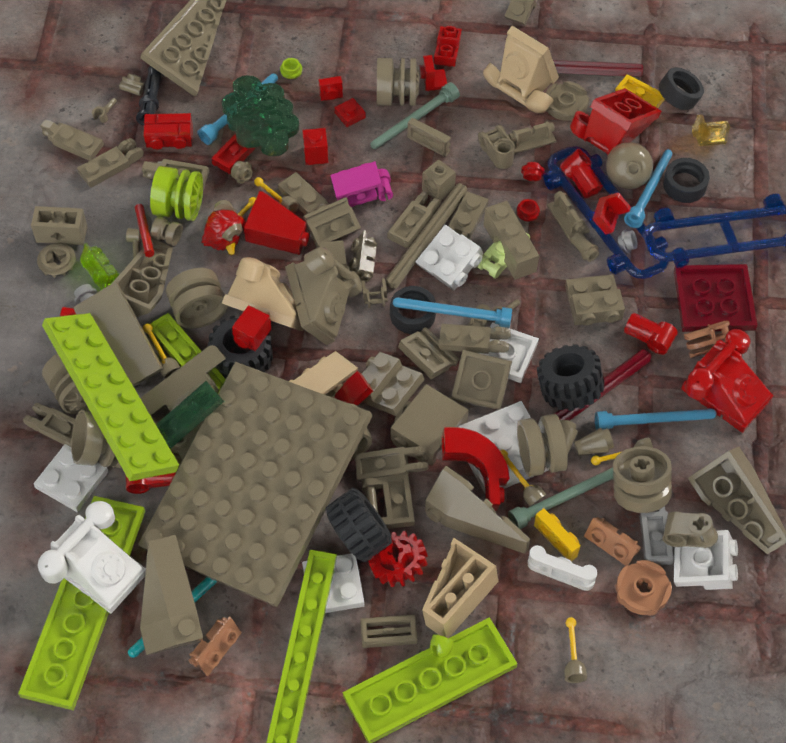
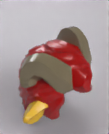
M221 200L215 204L213 212L208 216L201 243L217 251H225L227 249L229 255H233L235 253V246L239 242L240 234L244 231L246 221L237 214L229 201Z

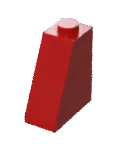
M259 191L244 226L245 241L300 255L303 246L306 247L308 245L310 233H307L306 222L265 192Z

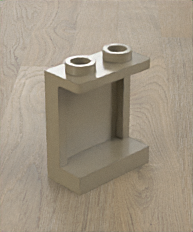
M426 384L391 427V440L396 447L425 446L427 453L414 457L420 462H426L433 466L436 462V455L442 449L441 435L444 427H459L467 423L468 409Z

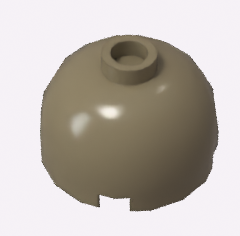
M625 142L615 146L606 159V173L609 179L620 188H639L649 180L653 171V160L650 153L637 143Z

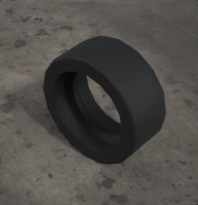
M674 67L669 69L659 83V91L662 97L669 104L681 110L693 109L704 94V87L701 81L694 74L683 68Z
M679 158L673 160L665 172L663 180L664 190L669 197L682 203L698 201L705 195L710 180L709 171L703 163L696 159ZM679 173H687L696 177L700 184L695 187H684L676 183L673 176Z
M408 286L398 290L390 302L392 324L406 334H414L417 331L421 332L425 327L430 329L435 322L436 313L427 312L421 318L409 319L399 313V308L393 305V300L395 298H405L436 303L434 296L428 290L418 286Z

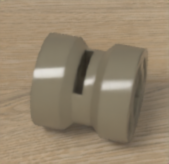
M158 216L151 228V238L158 241L165 240L167 244L176 246L181 238L183 225L176 221L168 222L166 218Z

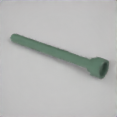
M452 82L444 85L438 96L374 139L370 144L371 148L378 149L408 128V122L411 118L419 120L442 103L453 102L459 98L458 88Z
M613 468L528 508L516 507L508 511L509 520L519 529H522L543 508L547 511L614 479Z

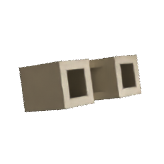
M508 201L485 208L483 225L493 243L501 241L505 253L504 262L514 280L537 272L539 254Z

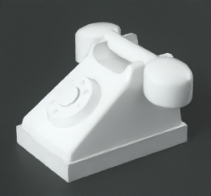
M96 501L86 508V519L81 515H77L74 523L57 541L51 542V550L45 551L38 560V569L46 582L58 583L65 578L111 614L145 577L146 568L132 559L99 530L110 527L115 520V515L110 504L104 501Z

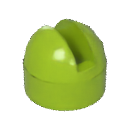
M433 634L430 650L434 656L445 657L451 652L454 641L447 637Z

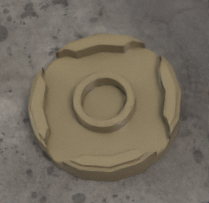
M569 81L563 82V84L555 83L546 91V94L554 100L547 109V112L556 119L572 121L577 111L586 113L588 109L589 97L587 92L577 83Z

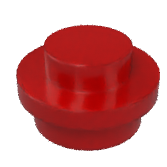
M528 162L521 168L523 178L527 181L541 180L545 171L537 162Z
M524 199L518 204L516 214L523 221H534L539 217L540 208L536 201Z

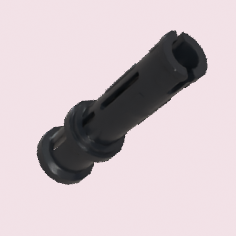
M152 66L148 68L144 95L139 100L140 111L136 115V121L144 126L145 114H155L159 108L157 95L162 73Z

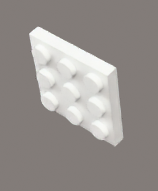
M522 401L458 427L476 431L492 441L499 450H506L508 458L524 479L531 478L526 475L523 468L517 440V422L531 418ZM469 463L485 493V483L482 474L475 466ZM509 466L510 479L506 486H500L504 487V489L520 482Z

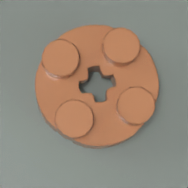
M641 560L635 564H628L621 570L616 582L617 600L631 612L653 616L667 604L672 591L671 581L669 582L668 577L665 575V570L654 562ZM645 582L648 584L647 588L651 591L640 592L636 585H642Z

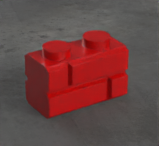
M191 113L145 114L144 139L146 148L161 149L163 147H175L183 149L185 147H192L193 123Z

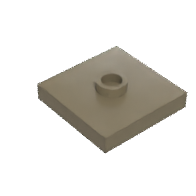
M463 350L451 399L493 410H500L512 361Z

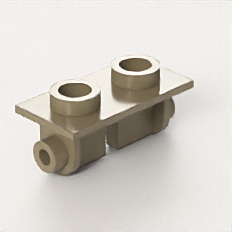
M545 121L543 124L535 125L531 129L528 127L517 131L512 130L508 137L515 145L514 154L556 143L552 133L555 130L553 122Z
M562 191L557 192L554 195V202L547 204V207L567 238L571 240L572 236L578 232L583 234L589 233L590 229L567 194Z
M364 230L352 242L351 251L354 253L349 263V271H355L361 280L368 282L373 277L375 262L370 260L375 259L377 243L373 237L365 238L366 231Z

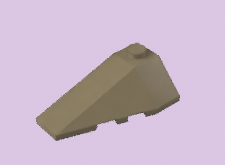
M152 238L154 256L146 257L143 248L112 282V284L114 282L119 284L136 318L150 313L161 300L173 247Z
M740 447L729 450L688 478L702 501L719 511L725 520L731 521L742 531L743 535L766 554L771 553L786 543V530L754 468Z
M445 466L425 500L427 516L432 521L440 522L445 527L525 554L529 548L530 538L507 517L496 515L492 507L493 504L488 499L480 500L471 491L474 487L467 480Z
M176 535L148 542L140 624L146 655L198 643L203 639L196 606Z

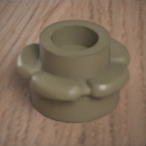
M242 161L236 162L232 167L231 176L240 184L248 181L253 173L251 164Z

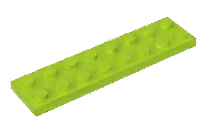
M91 313L45 318L42 324L45 332L129 481L176 472L179 467L177 460Z
M93 496L91 503L104 501L111 505L115 515V520L110 527L99 530L130 556L145 515V508ZM65 578L61 580L18 694L20 698L74 711L109 612Z

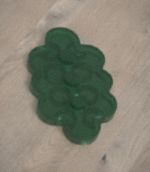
M250 75L237 78L232 84L233 92L224 96L221 103L223 113L227 115L229 129L236 132L238 144L246 148L259 147L261 152L267 156H280L284 154L289 148V138L294 137L300 130L299 119L294 115L293 103L285 99L284 89L280 85L274 83L262 84L258 78Z

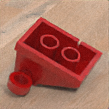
M624 88L594 99L590 106L592 108L590 116L584 112L577 111L570 123V129L578 138L583 139L585 142L588 141L601 151L609 154L615 146L625 142H632L654 120L659 118L662 111Z
M732 329L727 332L724 342L717 340L710 351L697 362L687 380L682 384L681 390L708 409H714L719 417L723 415V420L743 433L772 401L774 395L771 394L742 358V354L747 352L751 343L749 335L740 329Z

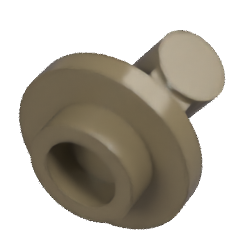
M128 73L127 77H122L119 89L141 96L143 94L144 82L140 81V76Z

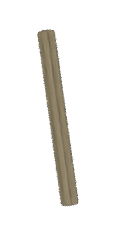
M461 183L456 184L386 278V285L388 287L396 289L416 263V260L464 198L467 192L465 185Z

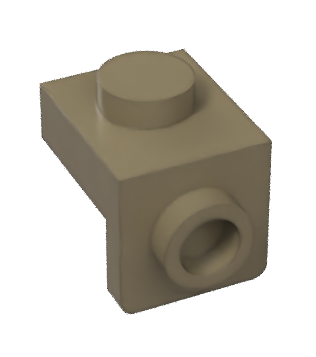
M511 0L505 18L526 26L532 9H535L537 6L536 1Z

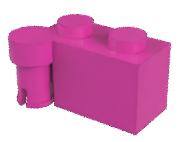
M375 161L330 175L337 200L347 197L350 207L376 200L377 192L378 198L381 201H386L385 194H387L388 200L393 197L389 172L386 169H378Z

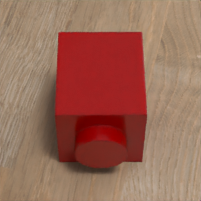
M326 129L302 130L305 164L328 163Z
M248 305L232 326L233 338L236 344L242 348L256 351L271 331L270 315Z

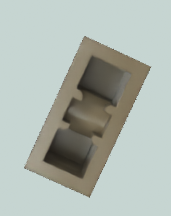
M35 206L31 228L36 243L84 245L87 222L84 211L81 208Z

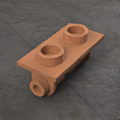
M593 518L584 537L625 566L630 565L634 555L636 556L642 548L638 545L639 542L624 533L621 535L617 534L619 529L607 522L605 518Z
M222 617L221 620L217 619L213 627L205 635L210 642L207 643L202 640L194 651L190 653L191 658L188 661L195 667L200 666L207 676L219 664L220 660L242 633L231 617H228V619Z

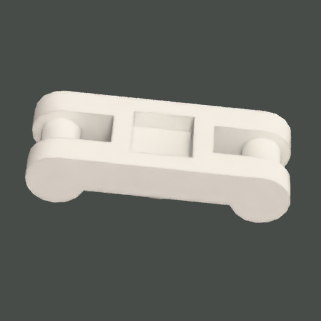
M538 545L530 550L528 567L532 571L582 590L588 591L594 587L597 577V569L594 566L585 565L581 567L575 565L567 558H557L546 554L545 549Z

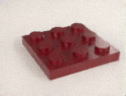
M747 264L675 265L674 278L682 332H694L707 328L708 324L713 325L723 321H729V331L732 329L756 331L758 324Z

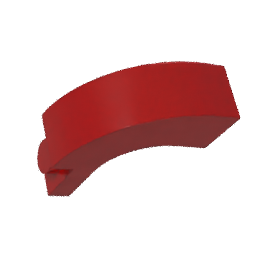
M444 427L441 435L442 460L465 461L475 466L484 479L485 499H488L493 504V509L497 511L500 503L504 502V487L500 486H506L510 479L504 456L492 441L476 431L458 427Z

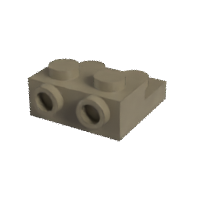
M614 274L566 280L565 287L574 325L583 324L588 326L599 322L613 323L623 320L625 307L621 291L617 289Z
M379 352L376 357L368 359L366 369L362 373L374 391L362 402L396 416L424 381L423 374L402 366L400 359Z

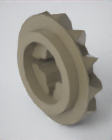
M62 243L46 246L37 257L39 270L43 271L45 276L52 275L54 278L60 274L65 276L69 270L73 271V265L77 263L74 250ZM53 256H56L61 261L60 265L54 262Z

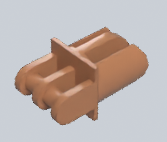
M729 321L713 325L708 324L707 328L684 334L685 340H690L686 343L687 349H693L689 351L690 358L708 353L717 340H724L729 331ZM721 329L722 333L715 335L714 330Z

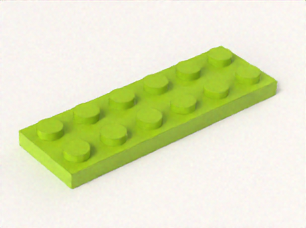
M490 617L450 637L449 639L453 640L454 644L447 656H434L430 648L342 692L350 711L368 743H373L517 668L518 663Z

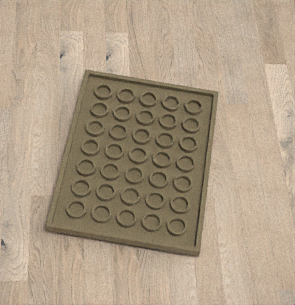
M235 362L138 546L148 551L149 541L176 535L185 568L278 607L326 510V506H328L373 415L370 411Z

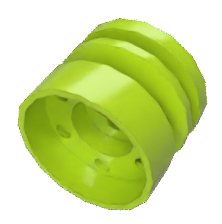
M159 166L155 172L151 187L150 208L152 214L169 218L175 210L177 219L185 217L187 221H194L198 216L203 198V177L201 172L193 171L190 173L189 170H183L179 177L176 168Z

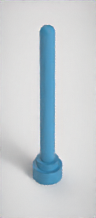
M274 73L269 75L216 122L208 125L205 124L197 131L201 141L207 145L217 139L218 131L278 80V76Z
M667 149L663 152L636 206L631 207L630 212H627L624 216V221L628 226L639 228L645 219L644 209L673 153L671 150Z
M395 298L393 300V305L398 308L495 321V324H499V327L509 328L511 323L512 308L502 307V309L490 311L405 298Z
M714 409L613 416L612 413H607V411L595 412L594 421L596 430L599 428L604 430L607 428L612 429L613 426L714 419L717 413Z

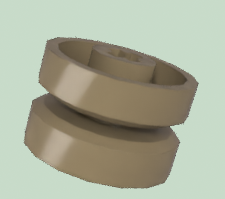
M193 268L184 271L167 284L165 291L177 324L184 328L194 329L210 325L226 313L228 305L222 304L225 296L224 292L221 290L216 273L211 269Z
M556 414L540 417L538 424L533 418L517 422L518 447L522 465L528 477L542 475L545 467L551 473L567 469L568 455L562 424Z
M641 446L626 449L617 455L613 462L614 498L620 506L636 513H650L668 504L672 496L671 461L665 453L656 448Z

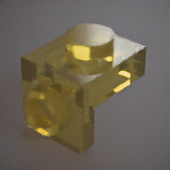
M702 114L697 115L696 122L692 125L693 137H696L699 146L727 143L730 130L728 121L706 123Z

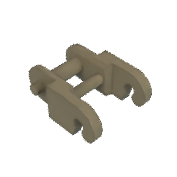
M381 278L382 287L380 291L369 292L365 287V281L362 280L363 300H367L364 303L368 305V308H370L371 304L380 303L384 307L385 302H388L385 278ZM381 294V298L378 299H370L369 297L371 295Z

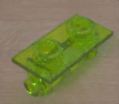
M87 243L84 244L83 252L80 256L81 264L89 272L94 283L103 290L108 285H111L120 274L113 265H109L110 261L101 248L96 246L90 248Z

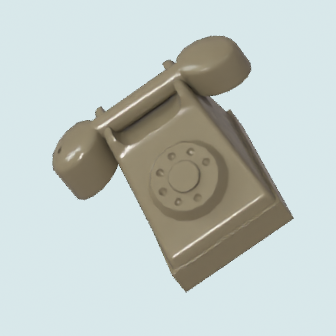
M318 247L305 254L304 262L298 264L293 262L285 266L294 302L297 306L296 309L301 327L325 345H329L335 342L334 338L338 335L348 295L350 298H353L362 292V283L355 271H349L348 266L338 262L325 247Z

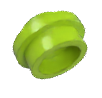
M287 58L280 66V73L287 79L298 78L302 74V65L295 58Z

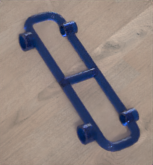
M577 146L567 147L552 154L548 159L550 171L543 174L544 183L549 190L562 186L613 253L612 256L607 258V265L611 273L616 275L626 270L632 277L646 279L663 272L669 265V256L665 251L668 248L666 239L663 236L655 238L644 223L639 228H636L648 243L649 251L653 255L656 254L660 259L659 263L643 270L636 268L610 233L605 234L593 220L595 211L593 212L557 166L558 161L569 157L577 149H580L589 157L591 169L608 194L620 193L600 168L603 165L601 157L598 154L591 156L585 149Z
M771 194L763 200L764 208L675 219L670 208H662L654 213L655 222L645 227L643 237L652 257L662 262L674 261L677 268L688 265L689 259L781 246L786 248V234L783 237L738 243L730 221L786 214V205H784L780 194ZM719 223L728 244L688 250L679 247L672 252H662L656 245L653 233L656 231Z

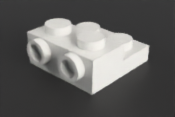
M444 225L416 260V263L454 291L465 283L468 277L467 274L472 268H476L480 264L484 253L477 244Z
M729 530L717 531L718 540L709 548L675 547L674 584L676 587L704 586L705 590L733 589V581L738 580L737 565L733 564V556L738 555L737 540L732 539Z

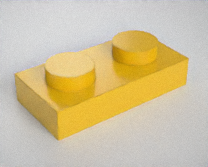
M628 74L615 88V91L626 88L656 108H659L665 100L659 90Z
M544 508L536 514L534 526L565 558L572 562L579 554L581 546L579 540L573 533L567 532L561 526L560 520L554 514H549Z

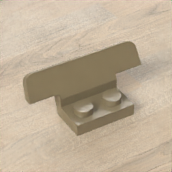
M211 345L142 396L140 399L149 414L152 415L166 404L172 412L170 420L175 426H178L218 395L219 389L207 372L225 360V355L219 348Z

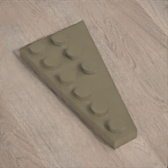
M190 0L142 52L140 59L196 97L226 0Z

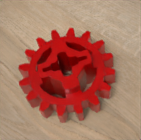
M403 531L400 536L392 532V544L369 560V565L374 577L379 578L381 584L389 581L391 587H394L396 582H400L401 586H405V580L409 579L411 582H414L415 574H423L421 567L428 565L426 561L428 554L421 539L417 540L414 533L408 537L406 531Z

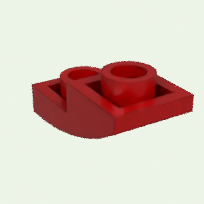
M440 26L434 64L456 66L462 29L455 28L454 26Z
M356 371L342 385L333 398L357 406L374 391L364 376Z

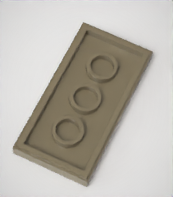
M114 282L73 307L77 315L91 313L133 387L163 370L157 355L118 283Z

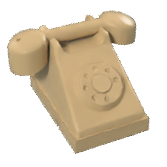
M511 26L507 32L508 36L505 43L501 72L492 63H489L483 70V75L491 86L514 98L535 113H544L554 100L543 91L551 83L554 84L559 78L550 50L537 40Z
M242 258L236 272L237 276L228 294H225L222 304L242 311L250 305L270 315L271 321L303 331L292 290L285 283L280 282V272L275 267L267 265L258 259Z

